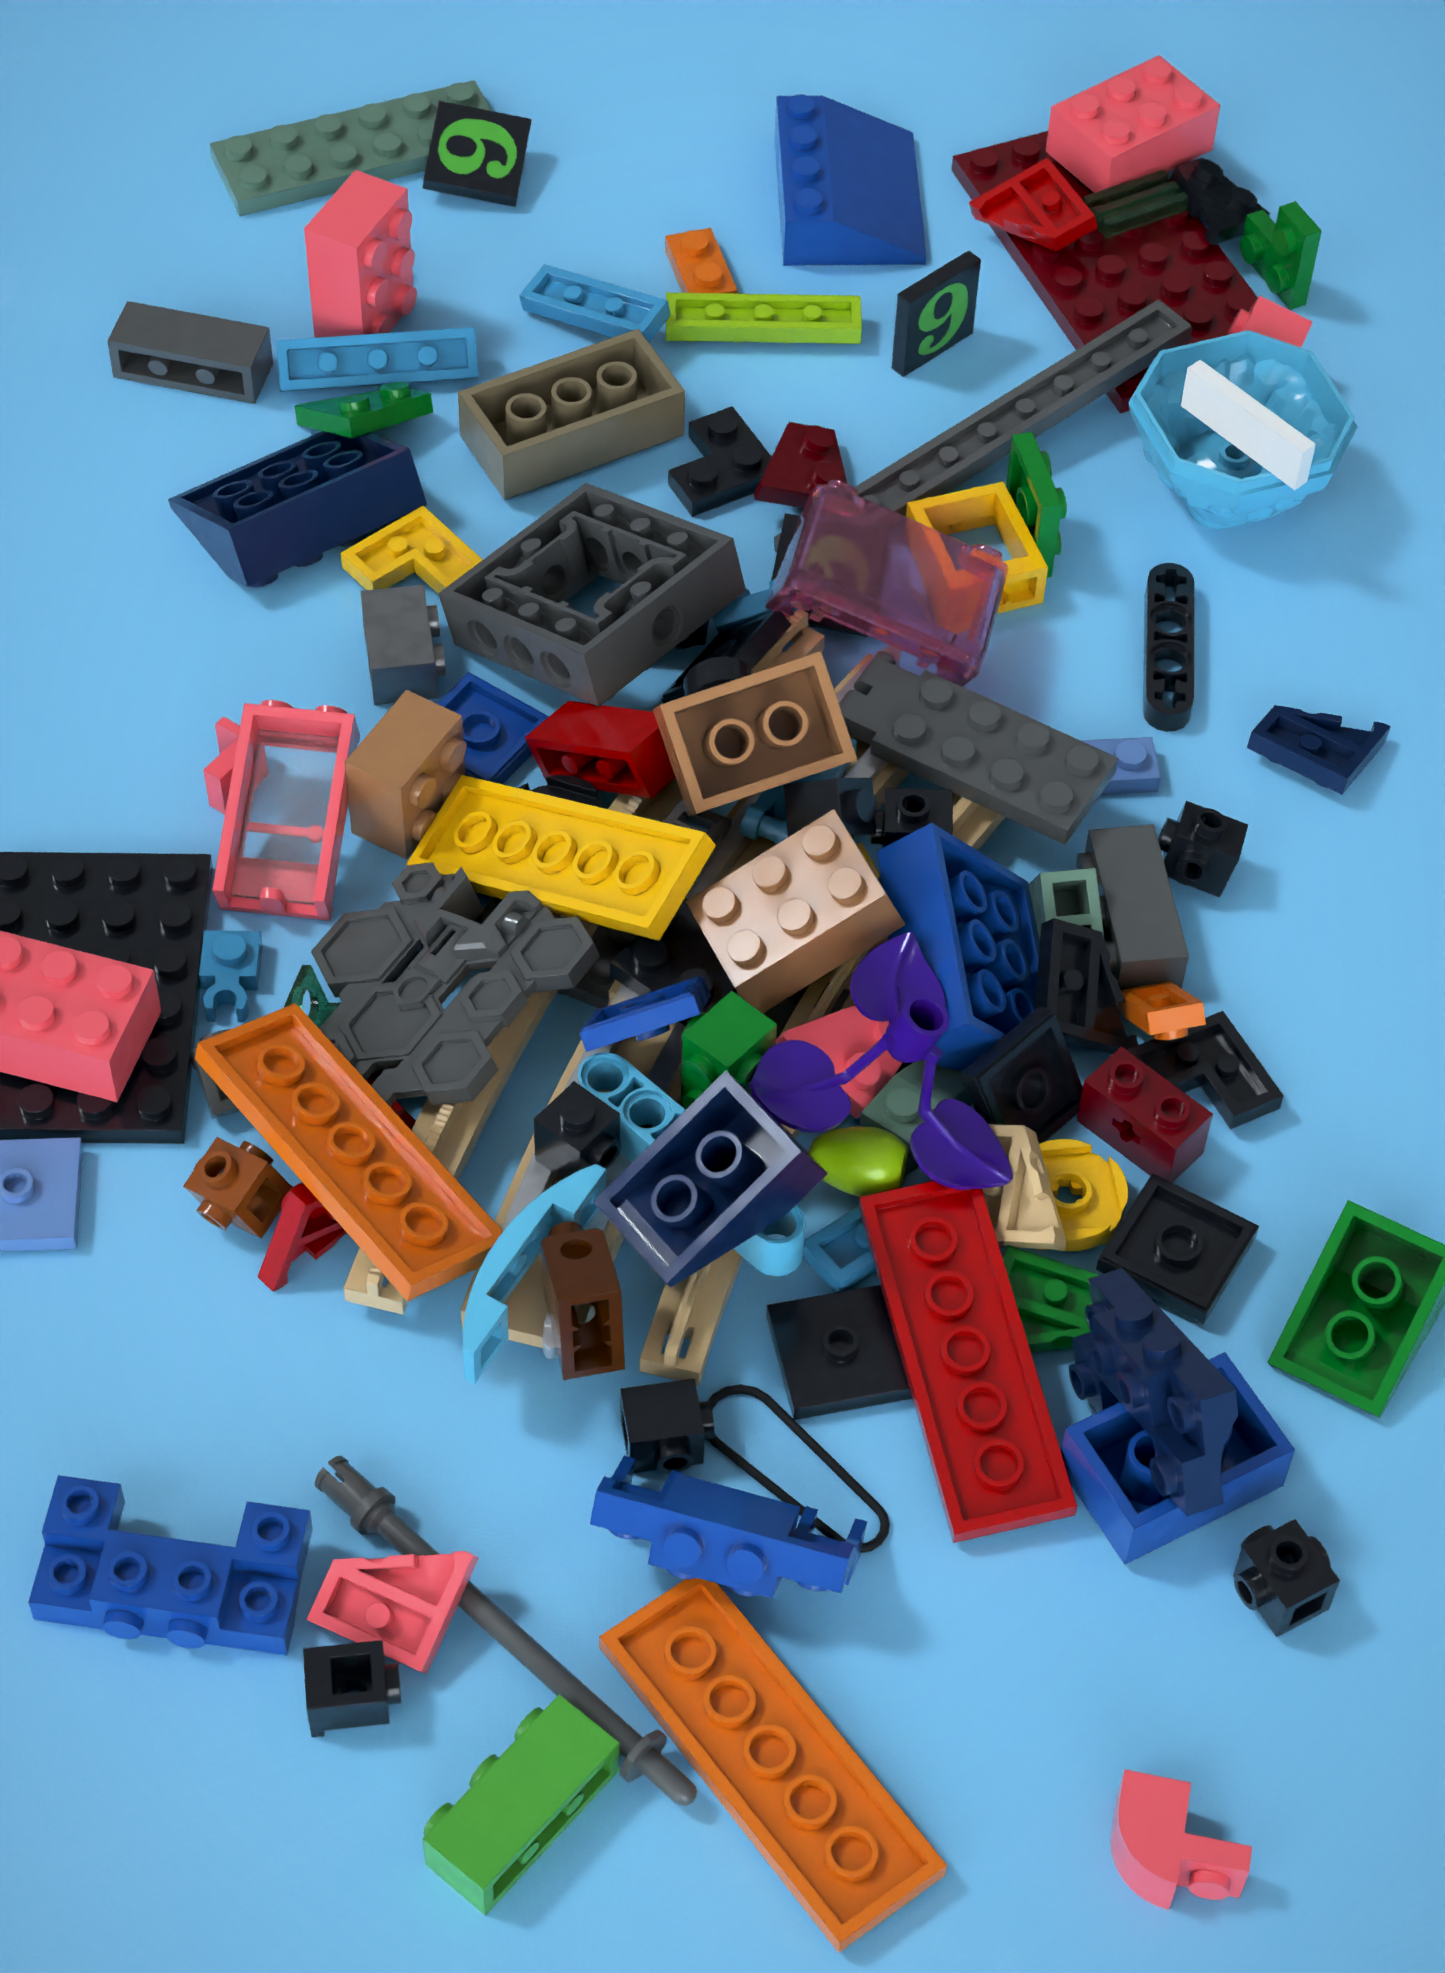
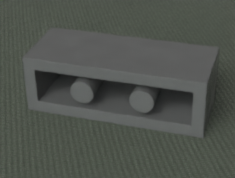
M131 301L126 302L107 340L114 378L252 404L256 403L273 366L269 327Z
M1154 824L1089 830L1085 853H1078L1076 867L1077 869L1096 868L1104 940L1110 955V970L1118 980L1120 989L1123 990L1170 981L1182 988L1189 954Z

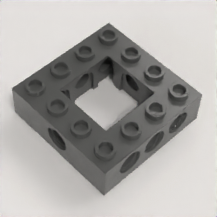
M585 483L438 594L455 645L599 707L607 700L613 698L618 691L642 672L648 670L676 645L686 640L690 634L714 615L724 610L728 604L745 592L746 588L732 537ZM599 575L623 584L611 594L606 592L595 602L593 609L596 619L571 609L570 603L565 602L577 595L582 588Z

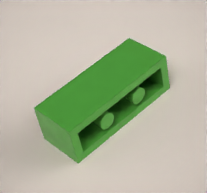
M560 1694L544 1710L540 1707L532 1710L518 1726L514 1736L515 1741L500 1757L493 1754L486 1758L471 1777L469 1783L471 1788L454 1805L450 1802L442 1805L431 1816L424 1828V1837L422 1839L425 1865L485 1916L619 1771V1742Z

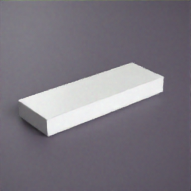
M1199 360L1187 368L1181 407L1293 490L1298 489L1308 481L1316 446L1313 441L1205 362Z

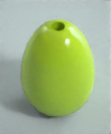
M851 1126L830 1130L819 1135L813 1140L809 1154L828 1173L822 1179L823 1181L843 1192L861 1197L901 1188L908 1150L904 1142L891 1132L876 1127Z

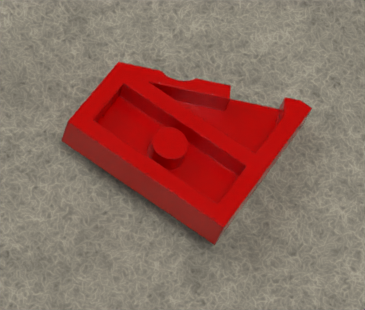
M1049 158L1040 161L969 202L972 216L976 220L1056 252L1098 228L1094 213Z
M304 1183L294 1186L283 1198L281 1203L282 1212L257 1276L273 1292L288 1283L287 1273L290 1265L306 1251L317 1260L331 1249L342 1236L347 1234Z

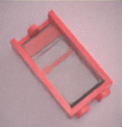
M265 700L260 705L244 703L212 888L221 910L331 921L332 902L348 808L344 762L357 748L360 741V733L354 714H348L344 709L329 705L318 706L315 710L293 708L290 704L278 700Z

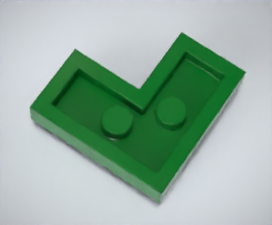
M1296 201L1279 206L1276 224L1264 210L1247 214L1243 237L1240 240V252L1246 263L1253 266L1264 279L1269 290L1276 294L1289 310L1304 306L1307 303L1322 232Z

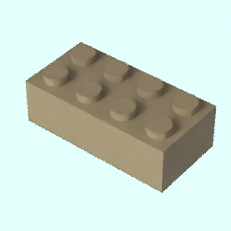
M639 329L458 391L460 437L504 500L684 435L685 390Z

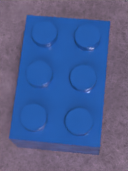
M1226 1352L1209 1359L1236 1389L1238 1417L1231 1427L1223 1447L1221 1481L1224 1504L1186 1516L1169 1495L1162 1496L1153 1482L1149 1466L1150 1460L1156 1457L1154 1440L1120 1402L1065 1429L1061 1454L1070 1484L1124 1565L1284 1485L1295 1449Z

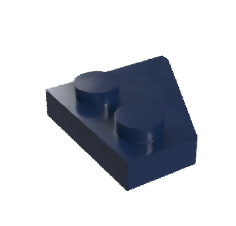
M1274 705L1251 732L1247 748L1266 757L1273 763L1280 764L1313 780L1322 787L1329 788L1343 795L1385 744L1391 726L1374 721L1371 731L1341 727L1342 716L1327 713L1311 714L1301 709Z

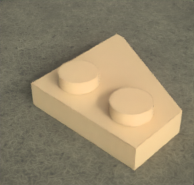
M988 1124L1003 1147L1013 1174V1179L1005 1186L982 1188L999 1247H1007L1009 1245L1015 1248L1065 1250L1066 1238L1036 1132L1025 1125Z

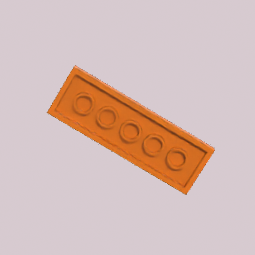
M296 1003L197 1043L195 1055L197 1063L407 1302L481 1267L488 1252L502 1234V1229Z
M700 1578L685 1579L599 1636L600 1650L838 1953L945 1876L947 1864L718 1583Z

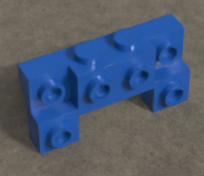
M625 1455L610 1478L604 1476L596 1490L590 1525L608 1529L619 1538L629 1540L641 1538L652 1541L648 1560L649 1565L664 1568L678 1578H700L728 1586L735 1593L744 1596L762 1595L773 1599L782 1577L794 1580L798 1585L808 1590H830L842 1593L844 1585H849L859 1560L868 1522L855 1518L849 1535L844 1542L813 1534L818 1509L806 1506L797 1525L800 1506L686 1476L679 1471H671L661 1492L631 1484L636 1458Z
M58 1475L42 1528L45 1545L28 1601L33 1620L103 1629L109 1635L121 1639H136L140 1635L167 1638L171 1643L184 1648H201L205 1644L288 1655L295 1624L303 1569L313 1531L310 1510L247 1501L236 1546L230 1547L117 1531L125 1505L121 1484Z

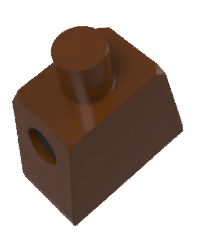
M567 1221L559 1223L541 1241L545 1301L563 1380L624 1370L621 1288L604 1232L598 1228L584 1230L583 1226L577 1222ZM590 1303L595 1309L594 1317L587 1323L579 1324L574 1305Z

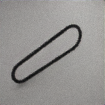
M742 1384L727 1386L712 1394L708 1399L711 1409L714 1408L718 1401L735 1394L751 1395L762 1401L879 1517V1533L874 1539L863 1543L861 1553L872 1551L884 1542L888 1536L890 1523L883 1507L774 1399L756 1387ZM716 1434L714 1438L708 1439L712 1446L781 1501L800 1506L799 1515L802 1516L805 1509L802 1504L721 1441ZM818 1517L816 1518L815 1528L826 1537L838 1541H846L845 1538L840 1536Z

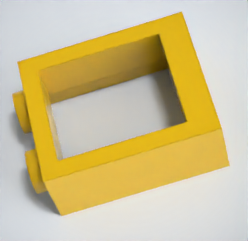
M1004 481L907 502L904 540L946 625L1043 603L1048 566ZM995 524L1012 559L955 572L938 537Z

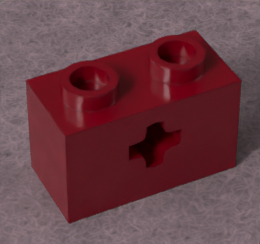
M1120 1047L1084 1080L1076 1121L1151 1176L1154 1173L1173 1183L1204 1153L1213 1113L1126 1049Z

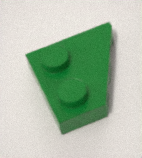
M394 382L382 385L378 391L294 405L297 425L354 438L433 413L431 393L411 389L407 382Z
M1007 1245L1003 1261L1031 1353L1073 1348V1337L1091 1332L1085 1315L1086 1306L1091 1304L1089 1278L1099 1274Z

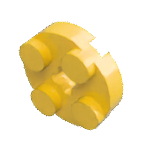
M1055 1139L1040 1143L1039 1146L1066 1238L1065 1250L1059 1251H1083L1098 1245L1107 1244L1117 1230L1127 1205L1128 1186L1122 1169L1111 1157H1108V1162H1106L1101 1156L1091 1152L1092 1145L1079 1140ZM1059 1187H1069L1071 1194L1082 1195L1083 1198L1076 1200V1203H1064L1055 1197L1058 1196Z

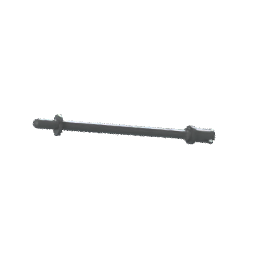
M342 1455L336 1456L328 1462L336 1471V1477L343 1483L334 1478L324 1467L320 1470L315 1479V1487L319 1491L324 1492L351 1517L350 1525L359 1534L379 1533L402 1555L415 1554L422 1556L439 1554L395 1514V1496L384 1487H374L349 1464L345 1457ZM468 1581L458 1606L557 1696L560 1694L619 1742V1753L625 1757L620 1768V1776L625 1781L632 1782L644 1774L674 1803L680 1806H688L694 1802L697 1794L696 1786L661 1754L667 1742L666 1735L660 1730L650 1732L644 1737L639 1735L485 1594Z

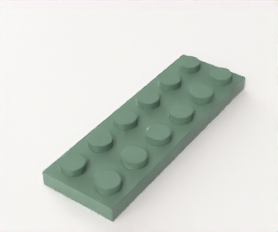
M475 80L455 83L451 86L431 91L413 93L389 101L367 104L347 111L325 114L305 121L279 125L271 129L209 143L211 159L238 215L243 216L333 194L355 170L385 181L423 172L426 169L439 101L492 110Z

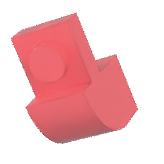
M1124 1769L1115 1803L1111 1831V1852L1115 1866L1129 1888L1147 1902L1168 1910L1177 1885L1188 1887L1191 1893L1205 1899L1220 1900L1228 1896L1239 1898L1249 1874L1252 1846L1185 1833L1191 1782Z

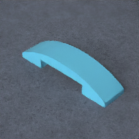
M594 1164L560 1180L529 1203L498 1237L477 1273L465 1310L463 1324L464 1379L476 1384L509 1338L508 1306L504 1303L541 1253V1241L548 1236L549 1231L555 1225L567 1221L577 1222L586 1230L598 1214L600 1208L593 1201L606 1189L605 1168Z

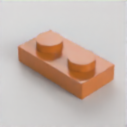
M711 228L665 236V252L682 293L738 294L736 285Z
M1170 981L1121 990L1124 1001L1117 1004L1119 1014L1147 1034L1153 1035L1154 1039L1172 1040L1182 1038L1188 1035V1028L1206 1025L1203 1002Z

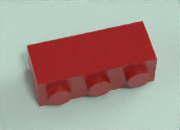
M567 701L525 736L526 742L544 778L554 775H570L588 781L596 790L650 799L675 778L654 712L606 705L598 707L591 703Z

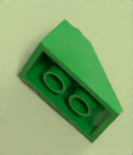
M1347 1200L1267 1363L1380 1418L1445 1304V1245Z

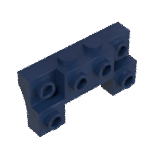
M1123 1268L1089 1278L1091 1304L1086 1306L1085 1315L1091 1332L1072 1338L1075 1363L1069 1366V1377L1076 1395L1080 1400L1087 1399L1097 1412L1119 1402L1127 1409L1154 1440L1156 1457L1150 1460L1149 1466L1157 1490L1162 1496L1169 1495L1186 1516L1224 1504L1221 1458L1229 1431L1238 1417L1236 1389Z

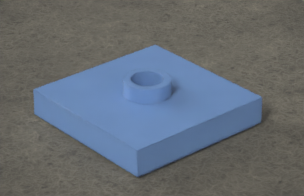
M81 1137L0 1140V1251L77 1249L83 1160Z

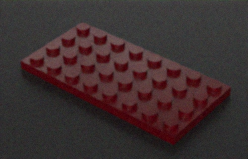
M1048 131L953 156L951 171L971 200L1040 161L1049 158L1094 213L1098 228L1057 252L989 225L1075 350L1158 299L1192 325L1191 340L1184 345L1228 335L1239 310L1243 309L1249 312L1258 299L1218 244L1212 246L1207 242L1204 237L1207 229L1198 218L1191 217L1185 208V202L1176 194L1168 182L1169 178L1166 174L1158 176L1105 203L1046 152ZM1149 367L1106 393L1120 414L1130 411L1128 402Z

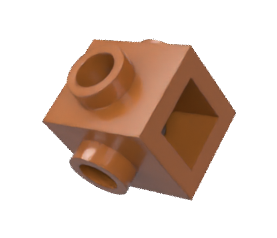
M216 1137L205 1155L197 1162L192 1174L183 1185L201 1203L196 1212L209 1223L224 1231L228 1229L230 1224H233L261 1239L281 1211L283 1198L293 1188L271 1165L273 1159L263 1150L247 1141H243L240 1147H237Z

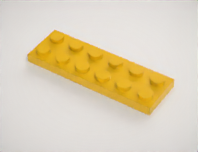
M461 775L406 865L433 862L440 875L455 874L462 867L474 891L477 893L504 899L509 892L528 890L541 901L544 907L549 908L552 913L567 917L578 916L582 921L660 941L716 844L703 831Z

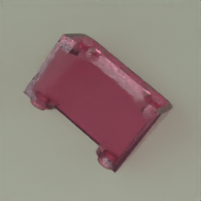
M830 480L827 485L815 486L808 496L765 607L772 611L781 610L786 617L791 616L794 607L805 611L813 609L809 617L810 619L820 622L824 617L834 620L919 657L916 665L925 669L934 663L938 668L936 675L962 687L979 674L987 652L1009 569L1007 564L1002 561L1003 555L998 550L987 545L974 544L971 546L857 496L858 491L853 486L842 481Z

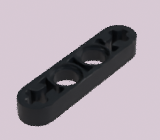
M1162 563L1155 566L1149 572L1145 590L1143 715L1150 726L1157 730L1169 732L1177 731L1186 726L1190 719L1194 701V578L1192 573L1182 565ZM1166 586L1173 587V592L1175 593L1174 601H1165ZM1161 621H1173L1179 624L1182 630L1176 633H1168L1160 630L1156 624ZM1162 659H1170L1179 663L1182 669L1168 672L1158 668L1155 663ZM1164 691H1173V708L1165 707L1163 701Z

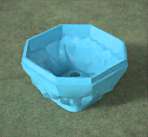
M1250 330L1159 351L1128 402L1131 416L1139 430L1146 460L1155 467L1163 483L1169 489L1173 488L1179 497L1182 498L1193 518L1201 525L1212 529H1225L1276 516L1284 510L1301 504L1307 494L1323 490L1334 474L1358 428L1354 422V414L1313 351ZM1199 360L1205 362L1313 441L1316 446L1308 481L1298 489L1293 490L1181 407L1187 368Z

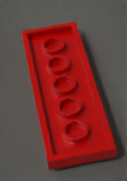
M930 1181L859 1197L860 1214L953 1543L1075 1516L1077 1504L982 1188L959 1190Z

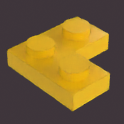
M424 506L417 508L341 552L342 568L366 590L389 588L409 575L416 573L436 593H439L483 560Z

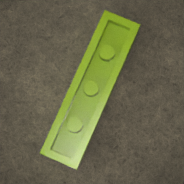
M666 292V300H668L671 314L666 321V341L861 344V296Z

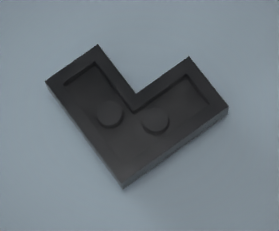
M731 406L690 421L688 437L703 457L668 470V485L689 514L693 517L754 494L772 456L735 408Z
M1224 1011L1206 1017V1025L1188 1028V1035L1172 1040L1151 1039L1126 1049L1184 1093L1201 1086L1230 1129L1274 1112L1281 1107L1284 1095Z

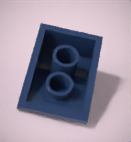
M725 1071L593 1202L669 1287H673L782 1219L828 1173L790 1132L752 1096L751 1091L728 1071Z

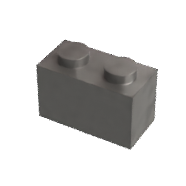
M424 584L360 591L363 628L374 705L395 703L405 690L425 699L438 698L436 677L446 676L443 644L433 645L432 637H440L437 605L427 606Z

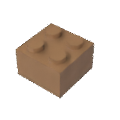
M405 690L344 762L351 833L404 859H408L418 846L461 775L466 776L465 753L467 745L463 738L462 715Z

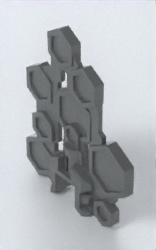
M433 862L408 865L392 883L400 901L384 902L376 910L344 913L312 949L311 953L335 998L340 997L342 1000L341 1004L319 1029L366 1081L374 1071L383 1070L371 1086L389 1106L396 1099L427 1096L432 1105L471 1102L498 1071L487 1047L504 1027H508L527 1005L528 997L533 992L574 988L600 955L578 916L555 919L549 908L544 907L541 901L528 890L509 892L483 924H479L475 921L484 909L462 867L455 874L440 875ZM423 945L424 948L419 953L418 949ZM491 968L489 972H482L473 976L446 1009H443L441 1004L471 970Z

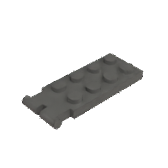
M885 651L877 653L854 683L855 690H849L839 702L849 735L871 744V755L946 790H952L953 793L1064 845L1110 782L1117 769L1118 757L927 670H924L920 676H917L896 666L894 657Z

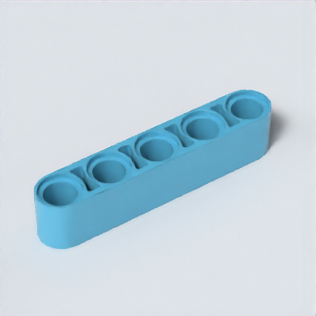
M609 1052L595 1053L586 1058L579 1067L578 1084L620 1113V1153L631 1162L685 1111L682 1106L617 1054ZM609 1090V1091H612V1092H605V1093H604V1092H598V1091ZM650 1125V1126H655V1127H653V1128H641L640 1126ZM797 1204L782 1219L738 1245L734 1250L757 1270L766 1275L782 1276L793 1272L801 1264L804 1254L806 1228L804 1211ZM780 1234L786 1236V1238L774 1239L768 1237V1235Z

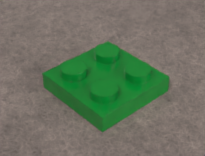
M1033 432L1012 435L1006 487L1048 566L1047 578L1052 577L1054 557L1061 553L1059 524L1060 519H1064L1067 514L1066 498L1061 487L1055 488L1051 478L1052 469L1049 455L1046 451L1040 452Z

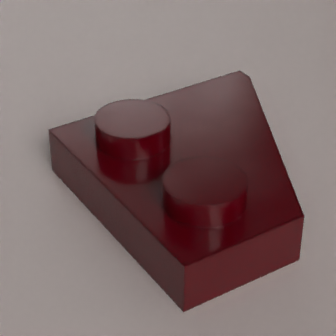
M788 422L764 471L762 479L754 492V499L817 511L848 492L849 487L835 430L817 425Z

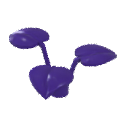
M913 932L896 936L877 946L863 958L852 974L850 993L856 1008L865 1017L874 1021H889V1025L881 1039L851 1066L835 1075L834 1065L829 1056L817 1046L800 1040L783 1041L774 1045L762 1056L757 1065L754 1076L749 1084L752 1096L781 1124L798 1131L817 1133L831 1130L847 1118L851 1111V1102L841 1085L851 1081L883 1052L888 1050L894 1059L903 1063L924 1060L925 1066L918 1114L925 1122L915 1128L910 1139L911 1150L919 1167L936 1183L959 1190L1001 1187L1007 1185L1013 1179L1011 1166L1003 1147L988 1123L978 1112L967 1104L951 1098L940 1101L933 1111L930 1104L936 1063L942 1056V1051L935 1044L949 1026V1015L945 1008L946 1002L943 988L923 957Z

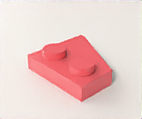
M853 1005L785 1031L776 1039V1044L783 1041L800 1040L817 1046L831 1059L836 1075L845 1071L881 1039L883 1034H885L889 1021L871 1020L862 1015L856 1006ZM888 1050L883 1052L851 1081L841 1085L850 1099V1114L855 1119L861 1116V1112L891 1080L903 1063L894 1059Z
M456 1551L453 1554L417 1556L409 1554L375 1559L364 1557L333 1559L306 1620L356 1643L382 1640L385 1656L427 1674L479 1557L466 1551Z

